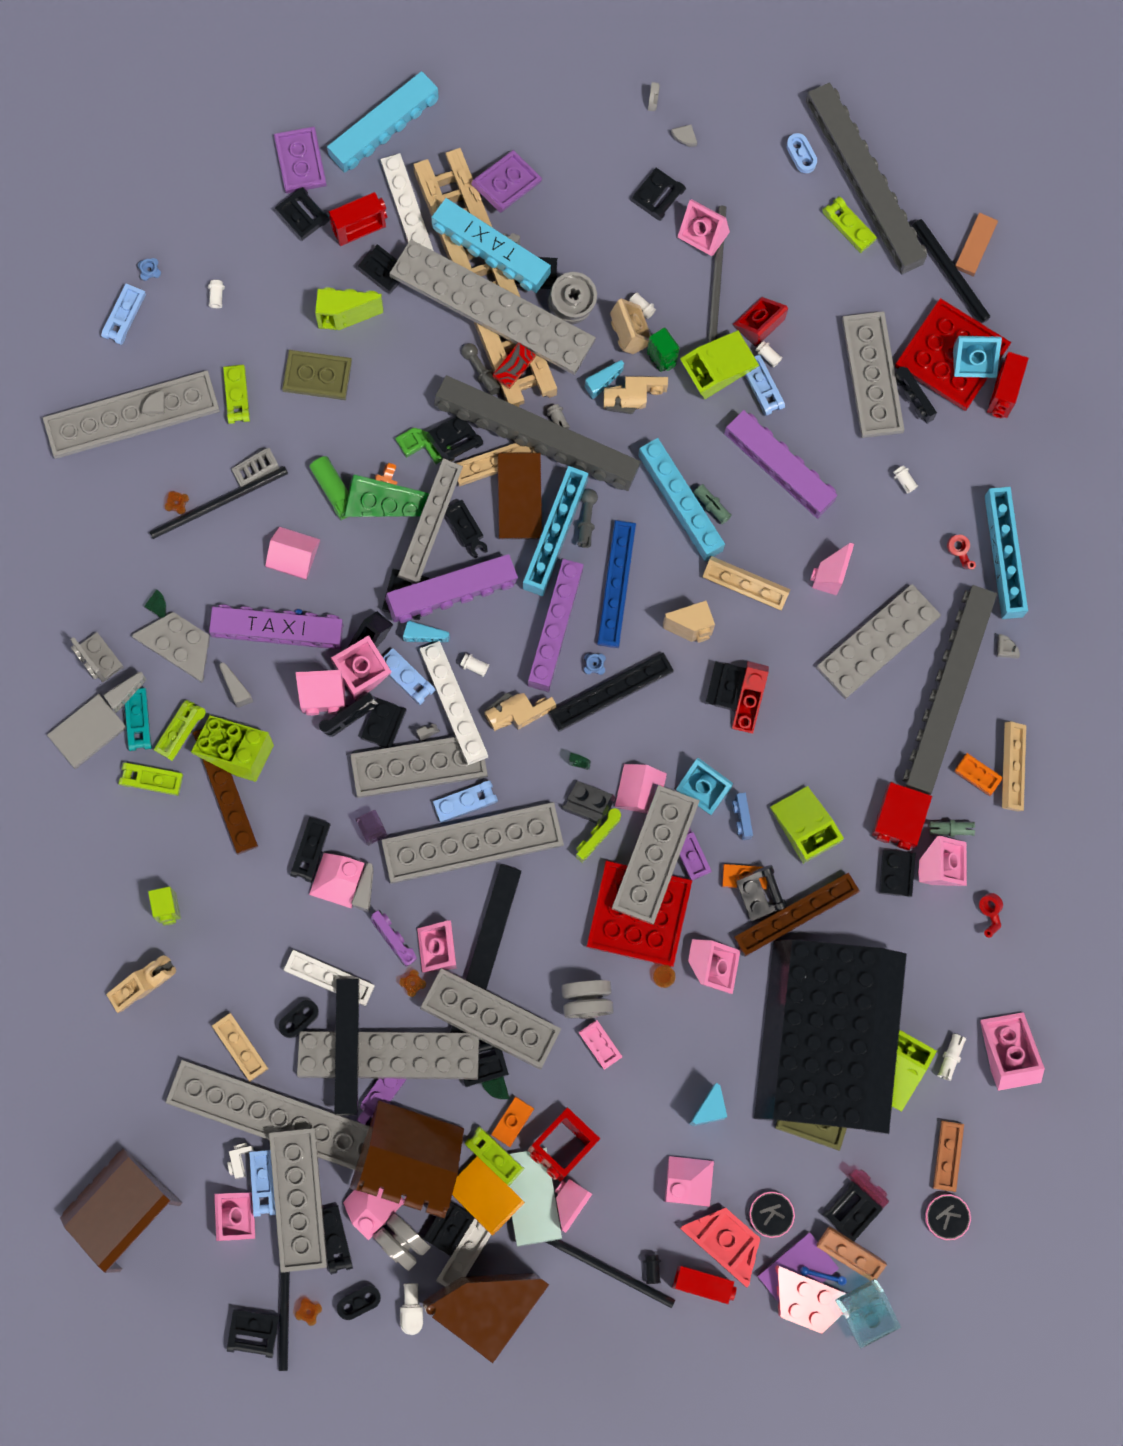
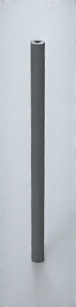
M719 206L718 214L726 217L727 207ZM724 241L715 252L708 343L717 339Z

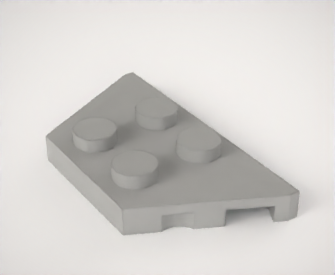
M172 612L133 634L132 638L201 683L204 681L210 636L198 627Z

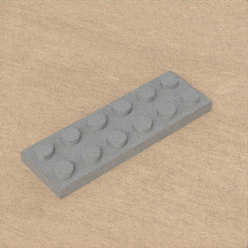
M885 312L843 316L842 324L861 438L904 433Z
M911 584L816 668L846 700L939 619L941 614Z
M456 737L350 754L357 798L488 777L485 759L467 765Z
M658 785L612 910L654 925L700 800Z
M442 968L420 1008L539 1070L542 1069L561 1031V1028Z
M312 1128L269 1133L281 1272L327 1268L316 1130Z

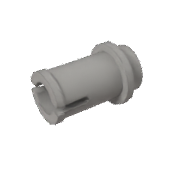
M556 404L547 409V415L551 417L553 423L558 425L562 423L563 427L570 428L562 412L563 407Z

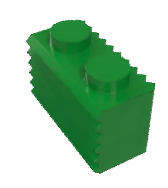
M662 328L650 336L647 355H650L649 358L652 359L654 365H657L656 368H659L660 372L665 369L669 371L677 364L680 347L668 330Z

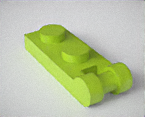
M840 196L833 200L832 205H827L822 209L830 222L860 253L876 241L877 237L854 214ZM837 210L842 213L839 217L835 214Z
M245 365L223 367L228 423L233 424L235 421L242 420L243 422H250ZM242 408V412H234V409Z
M186 700L153 750L173 761L198 720L203 719L205 716V709L201 706H195L193 702Z
M123 763L122 770L124 771L118 785L179 796L183 780L182 773ZM132 772L137 773L136 780L131 779Z
M611 809L608 812L607 821L602 826L597 825L590 834L593 836L588 842L583 840L576 848L578 851L576 858L581 863L588 858L620 822L621 812L618 809Z
M479 1126L475 1130L476 1134L471 1139L468 1138L465 1145L510 1186L525 1168L497 1143L486 1130ZM483 1139L486 1143L480 1148L478 1144Z

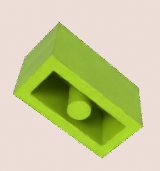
M171 887L148 891L152 915L158 923H163V926L176 923V920L181 919L177 894Z

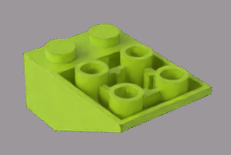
M325 287L317 291L315 314L318 329L341 330L384 312L382 294H378L376 291H366V293L357 292L353 289L340 291L331 287Z
M739 330L704 344L680 358L704 399L709 398L760 366Z
M209 715L191 753L237 777L256 782L274 744L268 732Z
M808 786L770 807L803 864L844 840L835 822Z
M901 1030L899 1031L892 1107L902 1112L927 1071L937 1050Z

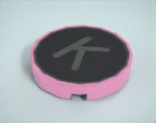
M777 1192L763 1193L756 1197L751 1204L749 1210L750 1223L754 1230L762 1236L769 1238L780 1237L787 1233L793 1225L795 1218L794 1207L783 1194Z
M951 1194L940 1195L927 1205L925 1223L935 1237L943 1240H955L963 1236L969 1229L971 1222L970 1210L960 1197Z

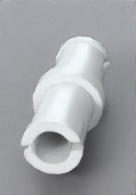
M952 1034L947 1052L943 1054L944 1060L937 1075L938 1077L942 1078L943 1076L944 1080H952L956 1064L960 1063L961 1060L959 1056L966 1041L965 1037L961 1038V1035Z

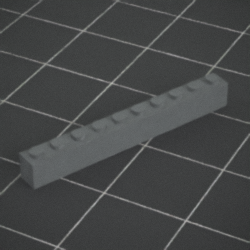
M830 82L809 91L806 103L901 275L924 265L927 257L926 248L923 244L920 245L914 227H910L906 212L900 209L897 196L894 192L890 191L885 175H881L877 160L871 157L867 142L861 139L858 126L855 122L852 123L848 108L845 105L843 106L840 101L839 92L836 88L833 89Z
M445 376L435 396L434 406L438 407L441 411L457 415L461 420L473 422L478 427L491 430L502 438H509L520 446L533 447L537 453L554 458L558 463L567 464L587 472L595 479L606 481L617 489L629 491L638 472L641 461L450 376Z
M972 585L970 590H965L961 602L965 604L963 610H958L955 622L958 625L956 630L952 629L948 641L952 643L950 649H946L942 661L945 664L943 670L939 669L935 681L938 682L936 689L931 691L929 701L932 704L930 709L926 708L922 721L925 722V725L917 733L915 741L919 743L917 749H913L910 754L909 761L912 764L910 770H905L902 779L905 782L904 787L928 795L932 794L997 596L995 592Z

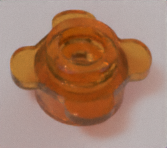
M175 491L169 492L165 509L168 512L176 511L178 514H184L186 502L189 501L188 495H182Z
M411 970L410 974L406 978H401L399 982L400 986L407 990V995L410 997H414L416 992L426 987L425 980H421L416 970Z
M305 1298L301 1301V1307L295 1313V1317L297 1320L306 1321L309 1326H313L317 1322L318 1313L322 1312V1306L320 1304L315 1305L308 1298Z

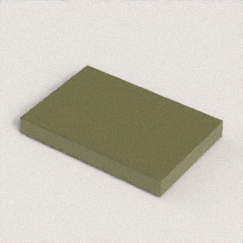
M289 350L282 390L287 393L346 400L352 358Z
M778 1120L775 1126L777 1130L838 1151L841 1149L847 1128Z

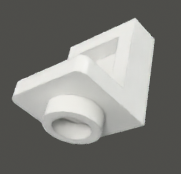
M247 1143L233 1146L234 1150L229 1151L231 1161L227 1162L230 1175H234L235 1179L246 1177L241 1155L254 1151L253 1146H247Z

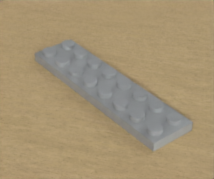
M207 370L43 417L53 456L57 459L220 412ZM164 391L165 414H143L142 408L146 399L156 392Z
M554 802L382 840L391 884L564 846Z
M302 1031L299 1033L298 1078H335L336 1032ZM359 1032V1078L478 1080L479 1038L468 1033Z

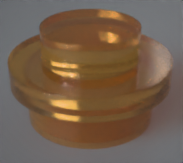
M665 965L658 967L653 974L655 984L661 988L670 987L676 977L674 970Z

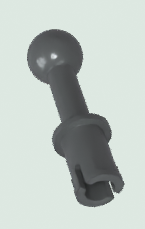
M465 344L461 349V354L465 359L472 362L480 374L478 376L479 382L484 384L491 395L498 394L501 391V387L496 379L493 378V371L491 369L486 370L477 356L478 349L474 344Z
M593 489L584 490L581 501L584 504L583 521L578 523L579 538L577 545L582 548L591 547L592 531L595 529V525L591 523L592 508L598 500V495Z

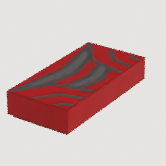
M518 343L494 372L493 378L510 389L535 359L536 355Z

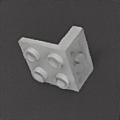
M98 632L81 644L74 637L70 639L74 644L71 649L82 663L86 661L84 666L95 680L99 677L103 683L124 668Z

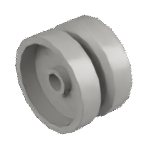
M564 273L557 278L549 292L548 306L550 312L570 324L582 322L588 317L596 304V287L591 279L582 273Z
M595 980L562 985L563 998L577 1000L564 1005V1017L587 1019L613 1014V1002L609 999H598L612 993L611 982Z
M394 1213L387 1220V1225L395 1234L392 1236L386 1229L380 1228L373 1235V1238L382 1246V1250L389 1257L410 1271L417 1261L409 1252V1249L412 1248L418 1255L423 1256L431 1246L402 1218Z

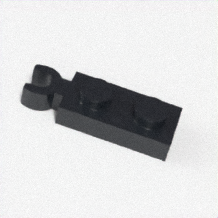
M460 500L447 507L445 515L464 547L471 545V553L474 558L478 557L475 550L479 547L487 553V545L479 541L484 538L464 501Z

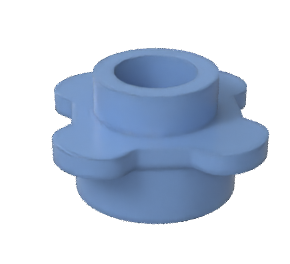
M145 259L138 263L142 280L147 281L152 277H160L161 271L158 269L157 259Z
M590 653L585 655L586 667L584 672L588 675L591 673L603 675L605 673V655Z

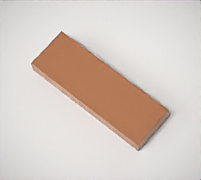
M982 213L978 214L956 263V268L959 271L974 277L998 220Z
M941 1121L932 1189L956 1192L964 1124Z
M830 1226L817 1242L819 1249L873 1283L887 1266L884 1260Z

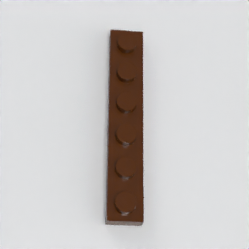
M202 729L192 732L195 741H197ZM202 759L237 855L257 848L258 844L232 774Z
M847 873L738 934L734 939L744 957L858 894L860 890L851 875Z

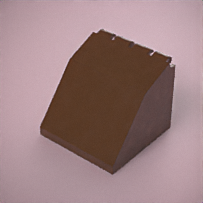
M378 1100L349 1189L377 1196L379 1188L383 1189L382 1199L399 1204L403 1195L406 1196L403 1202L404 1206L421 1211L425 1202L428 1203L426 1213L445 1218L458 1174L464 1128Z
M123 1148L122 1151H119L113 1157L109 1165L105 1166L93 1179V1182L78 1195L76 1201H73L66 1208L60 1219L64 1228L104 1273H114L122 1270L116 1263L118 1258L168 1204L180 1206L182 1202Z
M535 1273L466 1276L455 1280L450 1285L429 1296L423 1301V1307L427 1314L433 1315V1319L490 1362L494 1363L549 1284Z

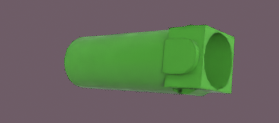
M327 456L320 457L312 462L309 468L332 504L336 515L340 520L347 518L343 516L349 491Z

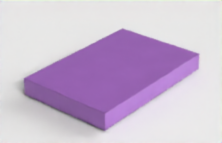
M315 126L274 134L286 194L296 192L302 187L309 190L327 186Z
M512 150L473 179L471 185L501 213L542 181V178Z
M809 1232L757 1277L779 1303V1297L777 1296V1265L801 1274L800 1269L806 1266L809 1270L827 1275H832L839 1267L826 1252L817 1247V1240ZM809 1274L805 1275L821 1283L826 1280Z

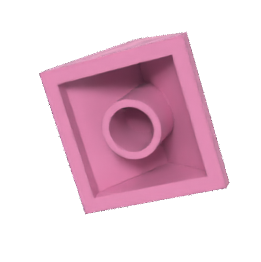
M691 199L689 200L678 238L712 256L730 233L726 217Z
M279 527L270 540L265 566L307 580L320 539Z
M624 764L615 807L648 814L658 785L664 787L667 773L649 765Z
M447 920L417 928L422 973L440 971L441 968L444 970L457 969L451 921Z
M252 1192L215 1194L216 1241L255 1239Z

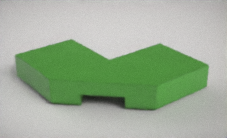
M412 428L395 438L406 458L425 447L435 464H438L443 459L426 436L428 432L422 431V429Z

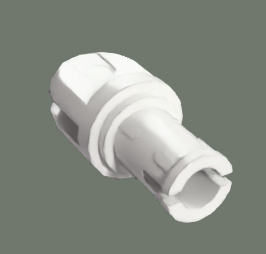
M418 1283L403 1284L404 1305L400 1307V1325L406 1334L415 1335L420 1332L423 1326V1307L421 1304H418Z

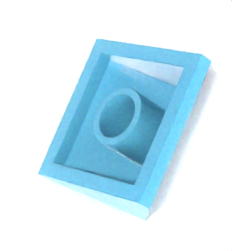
M958 336L953 347L954 377L997 378L1002 338Z
M697 758L676 790L681 794L700 800L698 806L712 815L731 790L733 783L704 761Z
M718 1083L714 1084L689 1123L691 1126L727 1118L721 1086Z

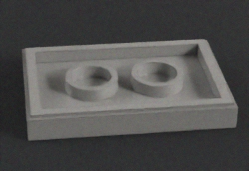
M98 694L47 736L74 769H76L127 727L100 694Z

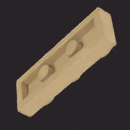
M231 1013L212 1025L249 1082L269 1069Z

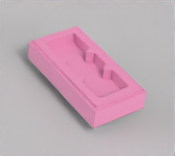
M598 1020L579 1032V1035L603 1070L622 1058V1055Z

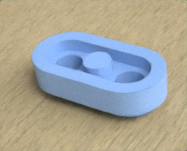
M792 134L787 141V150L800 172L811 173L816 168L817 157L803 134ZM797 144L800 148H795L793 145ZM803 162H808L809 165L805 166Z

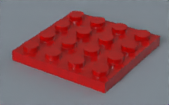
M940 298L895 364V367L908 368L915 380L966 411L988 377H954L953 347L958 336L1001 337L999 361L1009 348L1011 342Z
M606 861L586 948L673 968L692 880L675 876L671 877L654 925L612 910L628 866Z

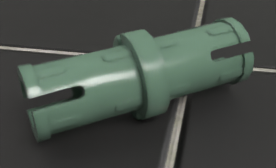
M704 484L700 485L693 492L706 506L705 509L708 512L711 511L721 524H724L731 518V513L722 506L720 499L714 497Z
M950 820V822L930 821L929 827H939V829H929L930 835H949L950 837H955V835L975 836V830H966V828H975V822H955V820Z

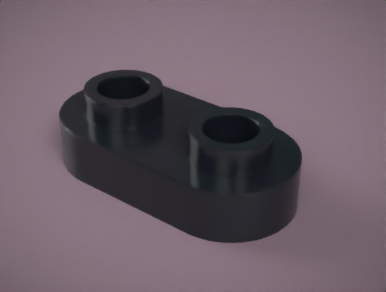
M310 1000L299 1003L280 1020V1033L286 1038L297 1037L299 1033L304 1031L318 1018L319 1009L317 1005ZM310 1008L312 1010V1014L310 1016H305V1009ZM289 1023H293L295 1025L293 1031L287 1030V1025Z
M366 1286L342 1298L337 1304V1313L344 1320H352L376 1308L381 1301V1294L377 1288ZM366 1294H373L374 1300L367 1302L365 1299ZM346 1304L353 1306L351 1313L345 1311Z

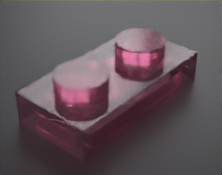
M854 1169L847 1176L882 1208L889 1203V1200L886 1198L888 1194L880 1186L874 1187L869 1182L870 1176L862 1169L860 1171Z

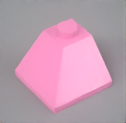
M847 544L820 562L818 569H813L810 579L814 581L812 588L833 595L838 594L854 544Z
M937 836L919 860V882L929 885L967 886L966 842Z
M323 853L309 895L352 908V900L366 867L365 864L348 857Z
M692 939L688 962L700 984L733 994L740 950L712 940Z
M669 1156L664 1202L710 1207L714 1161Z
M570 1179L567 1183L562 1180L555 1191L558 1194L556 1203L560 1227L564 1233L570 1228L592 1195Z
M379 1188L377 1196L354 1190L343 1204L352 1225L370 1240L403 1205L404 1199L402 1197L398 1204L382 1199L383 1189Z

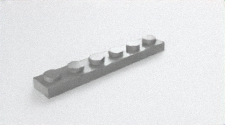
M444 458L442 459L397 577L414 584L419 583L463 466Z

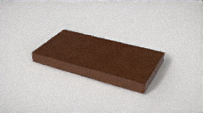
M498 453L499 539L541 538V453Z

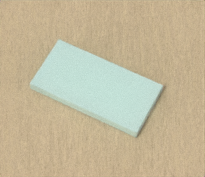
M529 1151L510 1154L525 1168L509 1186L525 1202L512 1215L517 1247L562 1239L552 1178L547 1174V1169L541 1163L537 1164L532 1160Z

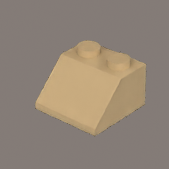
M622 298L619 299L610 312L612 318L611 325L618 334L620 348L624 352L635 354L648 347L651 333L640 305Z
M707 601L666 613L663 621V628L690 642L697 640L698 643L710 639L709 636L712 635L715 627Z

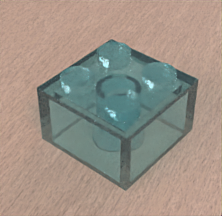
M876 1278L835 1299L860 1349L901 1328L888 1298Z

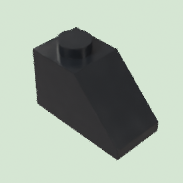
M376 611L363 620L348 647L369 636L377 648L386 638L393 624Z

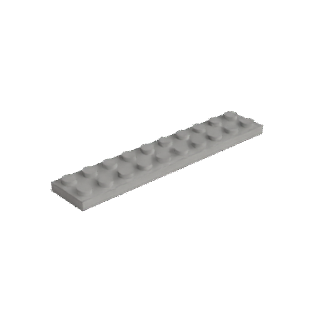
M410 239L390 272L391 278L515 344H522L534 354L573 375L576 374L595 342L596 337L412 239Z
M183 1060L180 1063L166 1100V1104L270 1140L269 1133L315 1128L318 1158L352 1170L356 1169L369 1129L367 1125Z

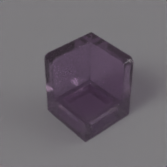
M376 810L355 819L368 846L388 837Z

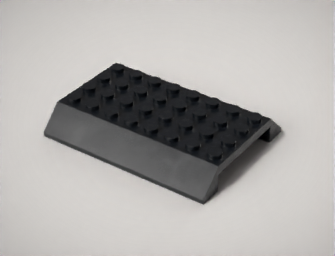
M803 940L773 941L754 1119L858 1129L882 1134L890 1133L907 953L878 947Z

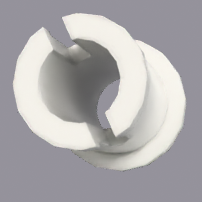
M211 280L208 285V289H210L209 307L222 308V290L225 289V286L220 280Z
M638 292L630 298L629 302L640 305L643 315L647 319L655 313L654 304H649Z
M763 341L756 348L757 355L760 354L774 368L783 357L769 346V342Z
M903 465L893 473L895 474L894 478L899 480L908 494L915 490L918 485L909 474V468H905Z
M465 654L460 664L464 667L463 669L466 670L467 668L484 677L489 664L472 657L473 654Z

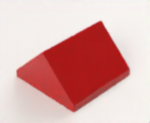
M761 297L733 325L757 347L785 320L788 307L787 305Z

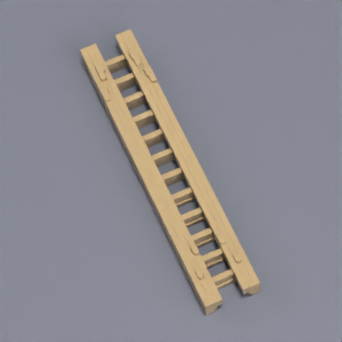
M461 148L446 152V159L451 171L436 177L428 159L413 164L414 174L431 216H433L445 198L453 203L463 200L466 208H463L464 210L492 227L481 196L471 185L473 178ZM456 182L458 190L442 195L440 187ZM439 234L449 260L479 276L493 273L495 278L494 284L520 297L514 280L508 279L501 270L492 268L487 264L472 268L469 260L476 257L470 254L468 249L464 250L462 245L458 246L453 243L449 236ZM474 322L492 370L495 372L506 359L507 353H510L517 344L509 340L501 342L498 334ZM538 355L528 366L531 368L533 375L517 380L510 389L497 380L506 402L519 407V405L524 404V397L521 391L537 385L542 397L547 396L551 398L557 396V386L547 361Z

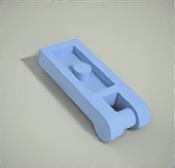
M125 284L102 330L101 337L105 339L111 338L120 345L124 343L126 334L146 296L145 291ZM114 326L120 327L118 332L113 330Z
M759 354L755 356V359L760 366L745 376L761 406L763 414L768 416L776 409L781 410L785 408V403ZM772 396L774 401L768 403L767 398Z
M394 648L383 657L392 672L389 676L419 705L425 701L424 698L428 694L431 695L436 691ZM420 684L423 688L416 692L414 689Z
M485 781L477 786L433 801L440 823L497 803V796L493 794L491 789L493 788L491 781ZM483 792L485 799L479 800L477 794Z
M271 1151L249 1152L254 1217H259L261 1214L266 1213L276 1215ZM260 1198H269V1204L260 1205Z

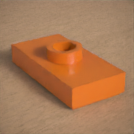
M968 753L965 754L954 770L956 774L988 796L993 794L1003 779L1002 776Z
M724 864L722 887L737 888L734 879L763 867ZM765 877L759 878L762 889L766 890L767 881Z
M515 1097L491 1136L506 1146L511 1147L534 1111V1108Z

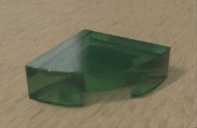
M156 589L144 607L159 618H163L167 611L166 601L162 593Z
M570 753L568 764L588 770L590 769L591 761L578 754Z
M504 1077L482 1083L485 1091L490 1096L500 1100L510 1099Z

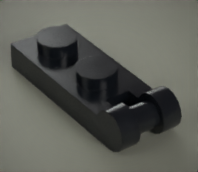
M899 367L895 374L897 385L902 386L905 390V397L916 407L915 410L918 417L924 419L926 424L931 422L937 414L936 410L909 369Z
M362 694L349 707L341 708L332 719H323L319 723V728L327 736L333 737L374 709L379 703L372 694Z
M309 817L291 870V877L305 878V881L312 883L331 826L330 823ZM302 862L310 864L308 870L301 868Z
M339 1206L323 1209L326 1255L330 1274L338 1273V1270L345 1268L346 1270L353 1269ZM342 1253L343 1260L335 1261L334 1255Z

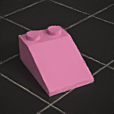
M341 670L296 672L302 713H306L309 716L319 715V712L327 711L328 714H337L341 708L346 706L345 684Z
M1024 1012L981 1020L980 1023L990 1069L998 1091L1041 1083L1045 1068Z

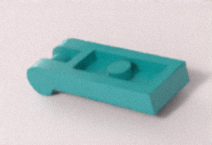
M140 688L125 703L129 751H137V748L152 749L147 689ZM143 733V739H135V734Z

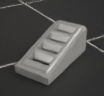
M266 448L232 468V471L240 487H243L278 470L279 466L270 448ZM266 458L270 463V465L266 466L264 462V459ZM258 462L260 463V465H261L262 468H263V469L260 470V471L258 470V468H257V466H256V463H258ZM250 466H252L255 472L253 475H251L248 469ZM242 470L245 471V473H246V475H247V477H248V478L245 479V480H244L242 474L240 473V471H242Z
M224 662L219 665L236 707L240 708L252 703L251 694Z
M138 672L104 694V697L115 713L124 706L147 679L142 672Z
M371 863L366 864L352 900L354 908L368 913L370 910L374 872Z

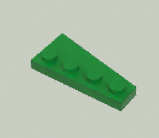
M353 475L343 517H420L429 493Z

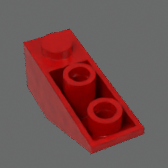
M750 661L747 662L732 729L753 734L769 673V666Z

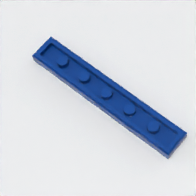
M617 520L614 523L598 646L619 648L636 523Z

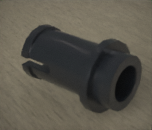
M646 1255L645 1260H643V1263L646 1265V1284L661 1283L659 1270L661 1259H659V1255Z

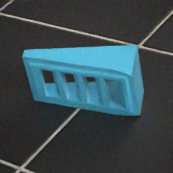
M622 360L586 378L585 388L592 399L596 398L604 390V387H607L623 372L624 362Z
M408 621L403 640L406 642H449L450 634L447 631Z

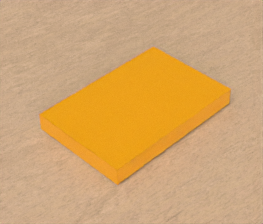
M478 1156L457 1176L452 1194L492 1236L525 1203Z

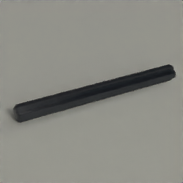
M922 219L915 221L912 227H914L922 242L981 324L988 321L990 314Z

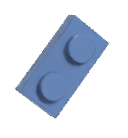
M746 792L736 795L735 800L732 801L734 814L738 813L739 822H736L737 833L742 835V840H749L753 837Z

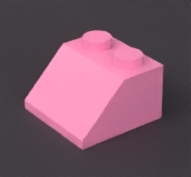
M369 636L331 657L333 666L336 670H341L344 683L355 700L360 695L373 690L392 673Z

